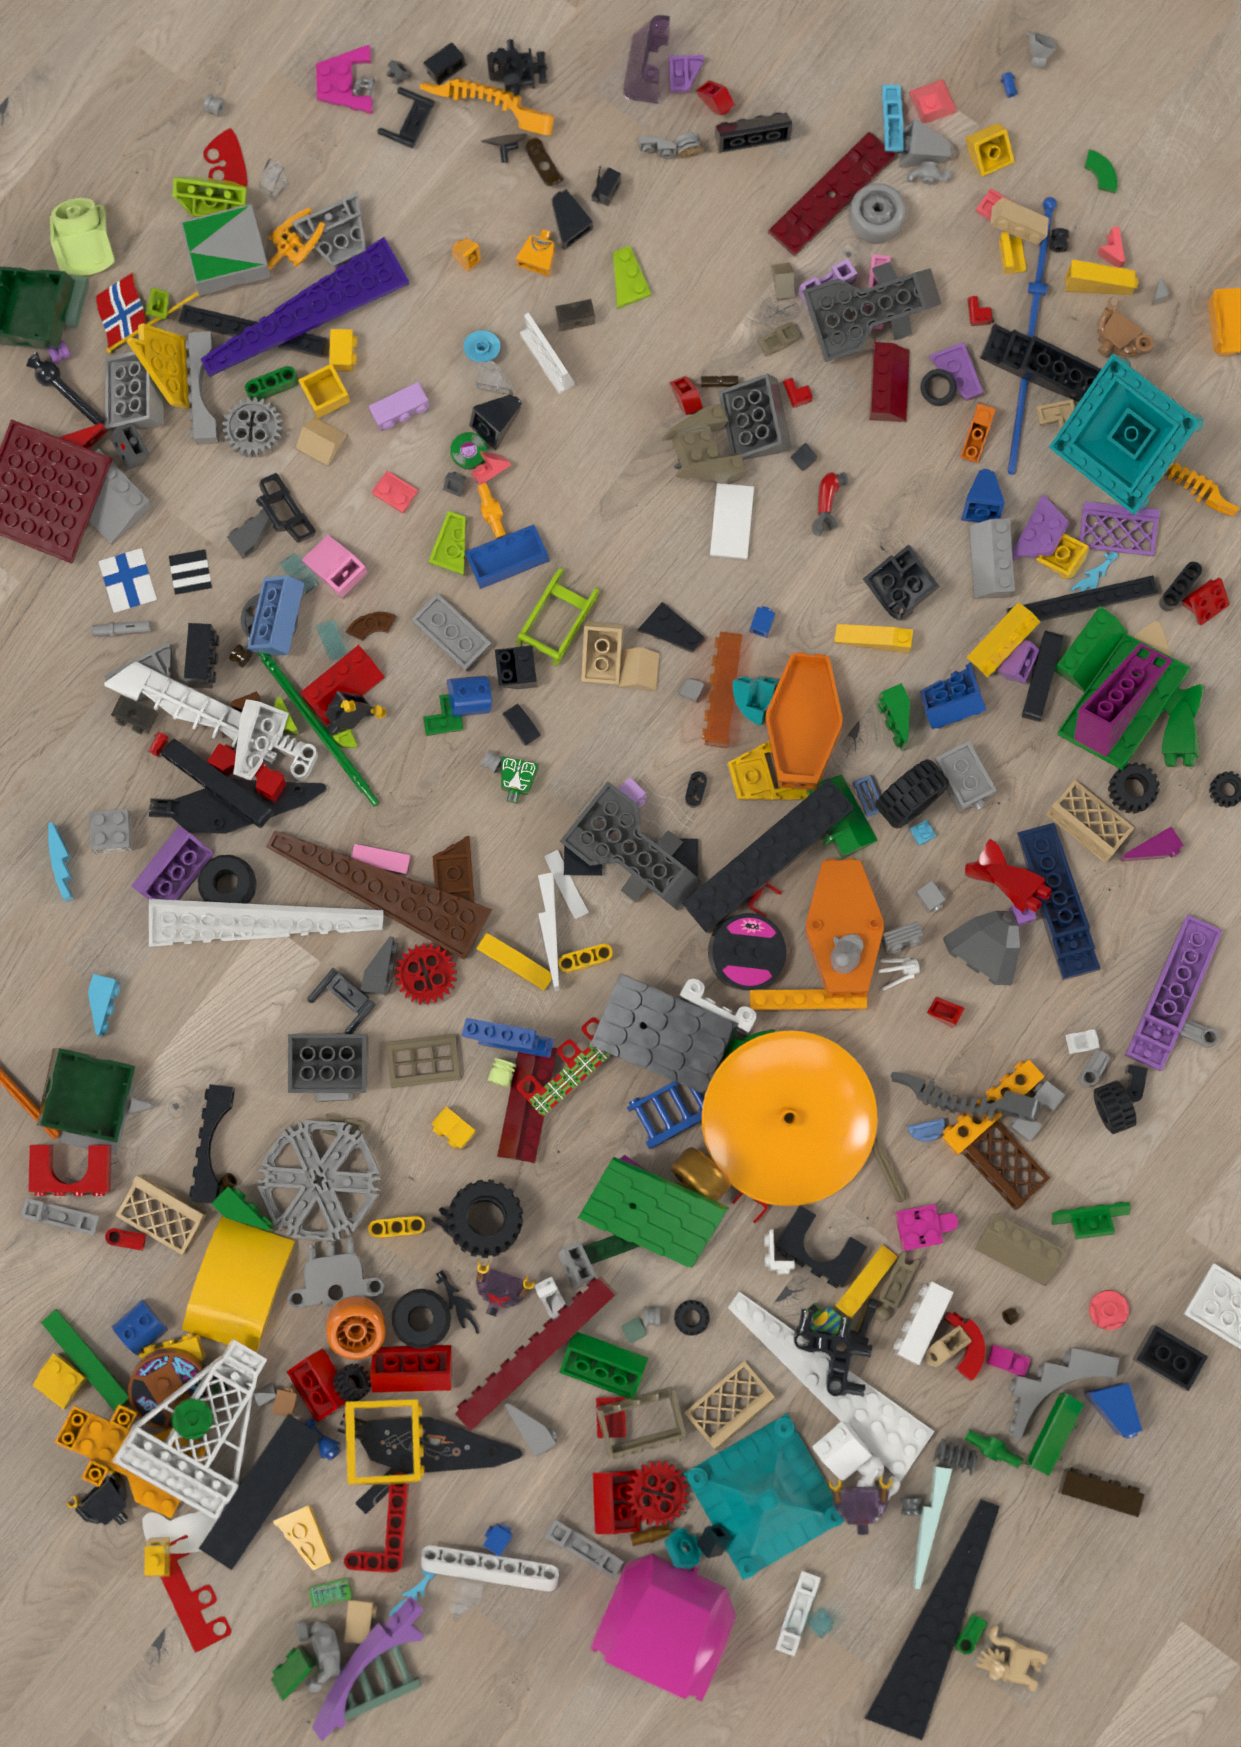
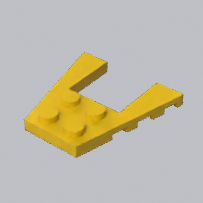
M769 741L727 763L737 800L803 801L808 797L806 789L783 787L774 789L765 757L766 754L771 753Z

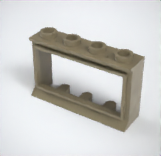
M672 1387L595 1407L606 1454L610 1458L613 1457V1459L622 1458L625 1453L632 1452V1454L641 1453L644 1451L643 1448L650 1446L652 1449L659 1448L665 1442L677 1443L682 1441L681 1438L686 1437L676 1391ZM667 1398L670 1399L676 1428L611 1446L604 1418L605 1415Z

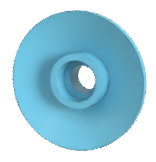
M475 331L466 337L463 344L464 353L474 362H489L499 354L500 341L495 334L489 331Z

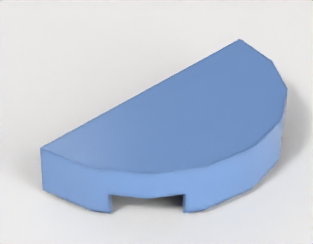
M945 1118L907 1126L909 1134L916 1140L931 1142L942 1134L945 1128Z

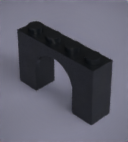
M799 1205L776 1242L775 1247L778 1248L776 1251L784 1257L790 1255L794 1258V1263L802 1268L806 1265L811 1269L810 1273L816 1277H825L828 1279L827 1283L836 1289L838 1286L843 1288L867 1246L850 1236L834 1260L825 1263L813 1260L805 1251L804 1237L817 1215Z

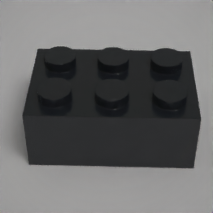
M188 623L184 680L190 688L212 689L213 683H216L217 675L214 672V665L218 663L216 646H219L220 637L217 635V631L213 628L212 624Z
M1151 1325L1132 1360L1183 1391H1189L1208 1356L1158 1326Z

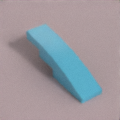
M882 85L885 152H903L901 85Z
M51 822L48 823V844L51 864L62 898L68 903L74 900L66 882L73 878L65 862L72 858L56 825Z

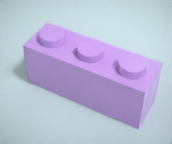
M419 382L368 407L379 431L391 429L398 422L409 420L410 416L424 413L430 406Z

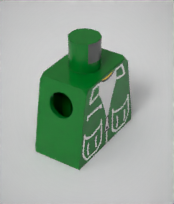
M502 757L501 789L508 792L507 802L517 804L520 794H529L539 769L538 763Z

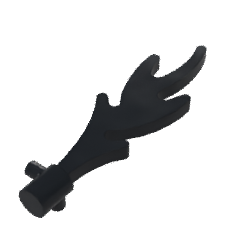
M441 1270L436 1274L438 1277L436 1283L443 1282L448 1293L450 1310L453 1309V1305H456V1314L462 1328H466L463 1319L467 1318L473 1325L476 1334H479L475 1321L466 1312V1308L474 1311L473 1306L467 1300L453 1295L454 1292H459L460 1290L454 1288L446 1280L447 1276Z

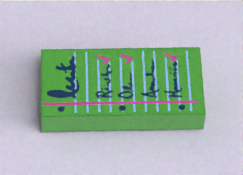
M348 1578L308 1588L312 1608L352 1599Z

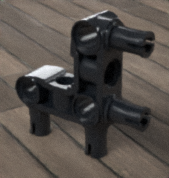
M802 1308L799 1326L795 1328L793 1335L795 1346L806 1352L828 1353L831 1360L829 1370L826 1372V1388L830 1395L846 1396V1394L864 1397L866 1384L848 1382L847 1377L851 1356L854 1354L871 1358L872 1345L855 1343V1340L852 1339L850 1331L853 1317L847 1316L846 1321V1316L841 1315L838 1333H828L812 1330L811 1322L814 1311L808 1309L806 1317L807 1310ZM800 1335H805L808 1337L806 1343L800 1344L797 1342V1338ZM839 1342L847 1344V1348L843 1351L836 1349V1346ZM834 1381L840 1383V1387L837 1390L830 1388V1384Z

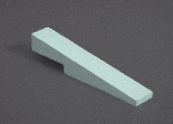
M934 1466L930 1506L922 1505L913 1582L915 1589L921 1588L951 1476V1468Z

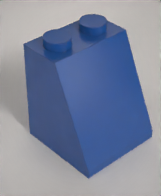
M1119 1383L1084 1392L1085 1397L1116 1435H1121L1122 1438L1128 1439L1138 1436L1137 1432L1142 1431L1129 1383Z

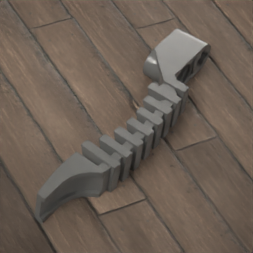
M892 1072L890 1076L892 1082L911 1088L916 1094L917 1100L922 1101L924 1105L931 1104L935 1109L940 1107L942 1111L947 1109L953 1114L959 1112L961 1116L967 1114L970 1118L976 1116L980 1120L987 1116L988 1121L993 1122L995 1114L1002 1113L1025 1121L1035 1122L1041 1105L1039 1100L1007 1091L1003 1098L992 1104L987 1103L986 1098H982L979 1107L977 1099L972 1098L971 1104L968 1106V1099L964 1097L961 1104H959L958 1096L955 1095L952 1101H950V1093L945 1092L941 1099L943 1093L940 1087L936 1088L934 1096H932L935 1090L934 1081L930 1080L925 1093H923L926 1086L924 1083L925 1079Z

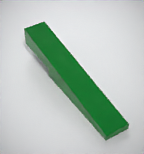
M57 1309L51 1312L41 1324L109 1406L115 1411L119 1404L123 1406L129 1401L128 1392L107 1369L108 1367Z

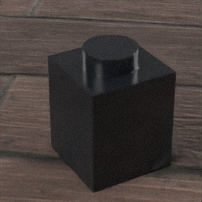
M721 1524L707 1526L700 1536L697 1546L708 1559L721 1556L732 1537Z

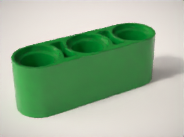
M284 366L249 380L245 384V391L251 401H253L254 397L257 398V401H260L262 398L266 399L295 387L298 383V377L293 367ZM289 374L293 375L289 380L284 379ZM271 381L276 382L274 386H267ZM253 388H258L256 393H250Z

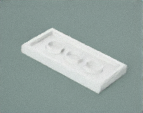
M717 483L710 557L747 560L754 486Z

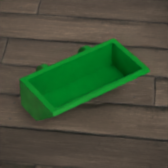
M839 775L830 778V780L856 810L828 833L829 837L823 840V845L827 846L833 843L841 859H844L878 840L844 777ZM828 779L821 781L818 787H820ZM807 790V796H809L815 790Z
M1059 1393L1024 1463L1025 1465L1046 1476L1050 1475L1057 1459L1060 1461L1062 1459L1060 1453L1072 1428L1078 1427L1076 1420L1084 1406L1082 1402L1067 1393Z

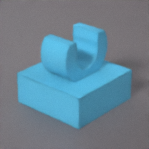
M927 820L909 829L918 846L936 837Z

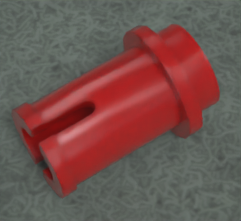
M161 732L154 735L155 739L148 750L149 753L157 757L160 756L165 743H168V736Z

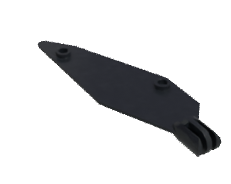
M231 779L270 808L274 813L272 817L304 806L326 790V786L323 783L286 782V786L281 794L273 802L258 794L256 789L257 780ZM205 788L176 799L150 798L149 817L172 818L188 832L227 834L253 824ZM296 790H301L300 793H295Z

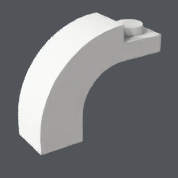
M550 1277L534 1285L550 1318L552 1317L555 1320L559 1316L557 1311L566 1303L555 1281Z

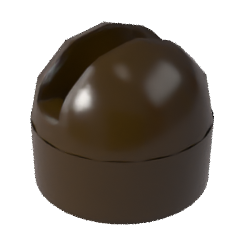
M226 1173L220 1179V1185H223L224 1190L227 1187L234 1188L237 1185V1179L233 1174Z
M1008 1308L1002 1312L1003 1320L1008 1325H1013L1020 1318L1016 1308Z

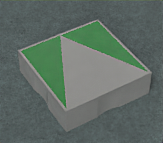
M252 204L180 222L199 295L224 290L237 284H247L271 278Z

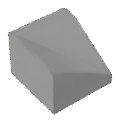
M273 1384L253 1392V1396L259 1406L274 1400L277 1394Z

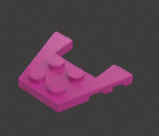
M370 45L316 63L318 101L336 106L342 105L350 107L351 110H361L367 114H372V96H353L352 64H371Z

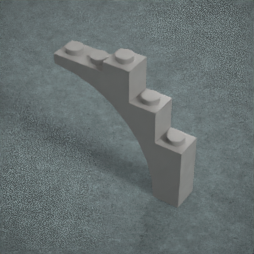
M1069 1348V1351H1066L1064 1355L1066 1367L1042 1362V1365H1039L1037 1368L1036 1377H1039L1038 1381L1015 1376L1014 1380L1011 1379L1009 1391H1012L1011 1396L1019 1397V1399L1015 1401L1013 1413L1016 1414L1014 1421L1011 1420L1009 1432L1012 1433L1011 1437L1022 1439L1026 1423L1033 1410L1043 1398L1056 1388L1084 1377L1116 1378L1119 1358Z

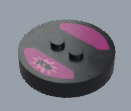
M755 913L737 914L722 921L713 931L708 945V959L714 974L726 986L740 991L758 990L770 985L780 975L786 960V944L779 928L768 918Z

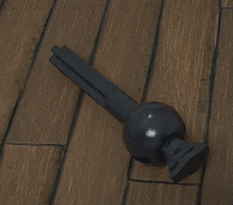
M35 352L28 359L26 367L35 369V378L40 385L45 387L53 386L94 425L104 423L105 419L60 378L61 372L55 363L51 361L42 362L38 352Z

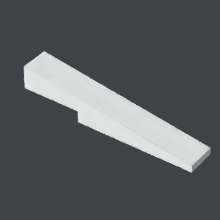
M551 872L538 875L546 911L538 913L554 989L559 991L554 875Z

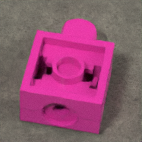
M935 1204L894 1213L902 1252L942 1244L941 1233L953 1231L958 1226V1219L955 1214L950 1212L937 1214Z

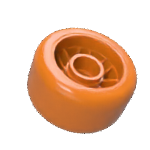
M360 1296L344 1298L330 1309L326 1318L325 1327L328 1344L336 1354L343 1358L351 1360L367 1358L374 1354L384 1342L386 1326L383 1312L375 1302L368 1298Z

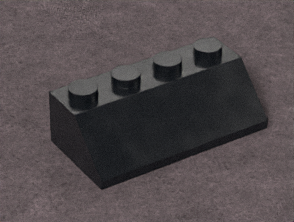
M776 112L770 116L759 115L753 119L746 120L743 118L736 122H721L715 125V137L719 153L790 141L792 132V121L787 112Z

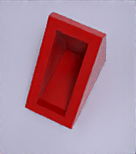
M935 997L927 1014L953 1028L965 1008Z

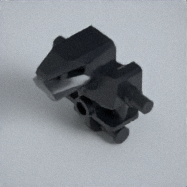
M508 39L506 49L498 48L496 52L492 51L487 55L489 79L492 82L504 81L505 91L514 92V97L519 95L522 86L532 85V89H535L534 74H539L540 84H546L548 82L546 76L548 67L545 63V52L538 51L536 53L538 62H532L531 48H528L529 52L519 53L514 47V40ZM494 65H498V71H495Z

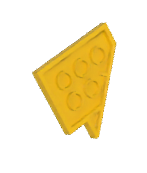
M144 323L138 325L139 339L131 337L127 339V343L169 404L182 409L188 408L189 390L186 337Z

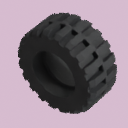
M926 759L909 769L892 783L876 801V808L893 828H901L923 813L948 789L950 785L949 779L932 760Z
M483 1179L477 1180L476 1183L470 1182L466 1184L465 1188H461L453 1198L448 1210V1232L450 1236L452 1235L454 1244L461 1247L460 1250L464 1253L467 1251L473 1257L477 1255L482 1258H488L491 1255L495 1257L501 1252L507 1251L516 1241L523 1225V1208L519 1205V1198L513 1195L514 1191L511 1188L506 1189L504 1187L505 1184L501 1182L496 1184L494 1180L488 1179V1182H483ZM489 1202L500 1209L503 1214V1225L496 1234L482 1236L471 1230L467 1224V1212L473 1204Z

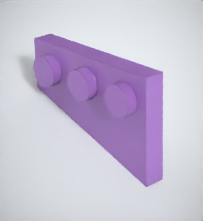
M964 342L929 355V359L938 369H944L956 380L957 391L965 401L983 395Z

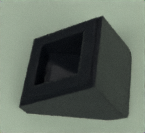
M804 443L790 458L801 471H804L817 460V455L807 443Z

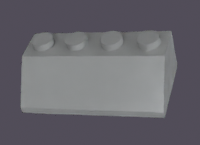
M1010 518L990 519L970 525L974 599L1012 597L1015 590Z

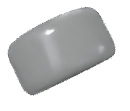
M881 183L867 185L855 194L851 202L849 211L851 228L858 237L867 242L882 243L889 241L899 233L903 225L905 203L899 192L889 185Z

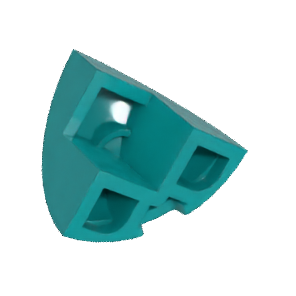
M742 676L733 680L735 702L747 719L759 726L765 722L767 708L780 680L759 676L758 679Z

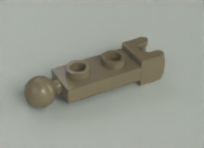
M900 1253L878 1298V1301L883 1304L875 1310L877 1320H888L890 1317L889 1308H897L920 1262L919 1259H914L910 1265H907L905 1263L906 1253Z

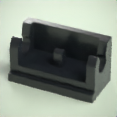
M453 42L423 62L428 70V75L434 80L436 85H440L467 66L464 54Z

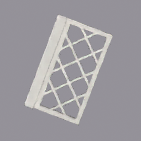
M528 312L524 315L525 330L520 332V336L560 395L575 386V382Z

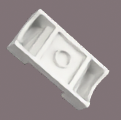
M689 979L679 995L681 999L739 1023L736 1031L746 1037L748 1036L756 1020V1013L753 1009L744 1006L740 1007L734 1016L730 1009L726 1007L721 1009L715 1006L716 1002L707 997L702 999L705 989L702 982L697 979Z

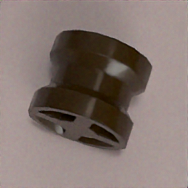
M238 644L231 652L229 660L232 662L236 661L238 666L243 668L250 661L253 653L250 650L246 651L241 644Z

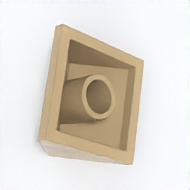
M314 417L302 427L296 450L329 466L347 435Z
M642 647L622 650L618 688L656 691L659 653Z

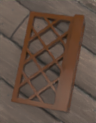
M997 1120L961 1152L1014 1211L1020 1208L1050 1179L1045 1171ZM994 1127L1001 1132V1139H991V1130ZM979 1141L987 1142V1152H981L975 1145ZM991 1142L1001 1143V1153L991 1152ZM1004 1143H1011L1014 1146V1154L1004 1153ZM991 1156H1001V1167L993 1166ZM1004 1157H1014V1168L1004 1167ZM1018 1158H1025L1028 1161V1169L1018 1168ZM1004 1170L1014 1171V1181H1007L1005 1179ZM1018 1171L1028 1172V1182H1018ZM1031 1172H1038L1043 1177V1180L1039 1183H1032ZM1018 1185H1028V1194L1024 1198L1018 1193Z

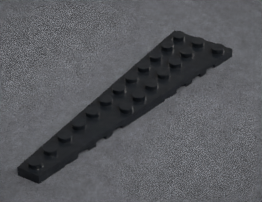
M982 1499L979 1500L967 1522L966 1528L963 1530L957 1545L930 1592L864 1719L923 1740L1000 1506Z

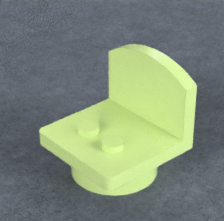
M75 198L62 202L52 210L50 216V242L60 271L78 276H86L98 273L115 262L107 235L106 211L103 204L95 205L90 199Z

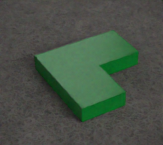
M449 694L439 695L442 714L423 717L426 736L464 731L462 716L452 717Z

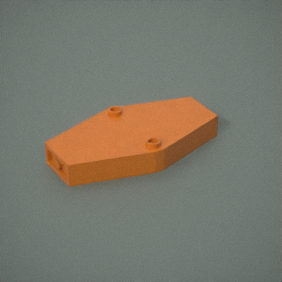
M804 652L791 653L767 708L766 729L778 787L816 790L842 732L843 716L830 657L824 654L807 655Z
M854 858L838 861L836 859H826L822 861L805 925V937L828 998L867 997L883 935L884 920L861 860ZM849 934L858 935L864 944L858 966L847 974L834 971L830 961L831 952L835 946L833 938L836 936L840 939Z

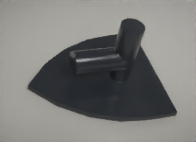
M526 133L497 136L481 140V142L499 146L501 162L506 163L508 162L507 152L518 149L519 145L517 142L522 141L526 137Z

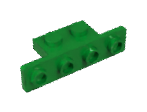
M1116 1202L1110 1205L1098 1204L1094 1207H1078L1073 1210L1061 1209L1052 1213L1051 1223L1052 1225L1071 1223L1075 1240L1114 1235L1115 1229L1112 1217L1129 1215L1131 1205L1130 1202Z

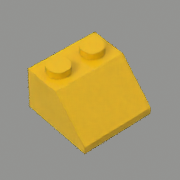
M995 123L965 137L969 155L981 177L1015 162L1007 129L999 123Z
M55 1353L52 1354L42 1367L33 1386L64 1410L87 1381V1378L60 1354Z

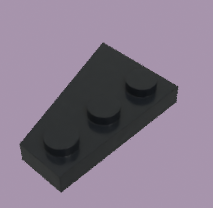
M663 602L638 628V632L646 633L653 636V638L661 639L691 653L705 640L701 633Z

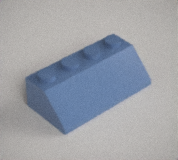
M288 575L263 579L247 647L248 650L275 656L288 655L299 612L300 600L303 595V582Z

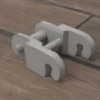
M362 75L354 85L353 94L357 95L362 87L369 88L367 94L371 97L375 90V77L365 79Z

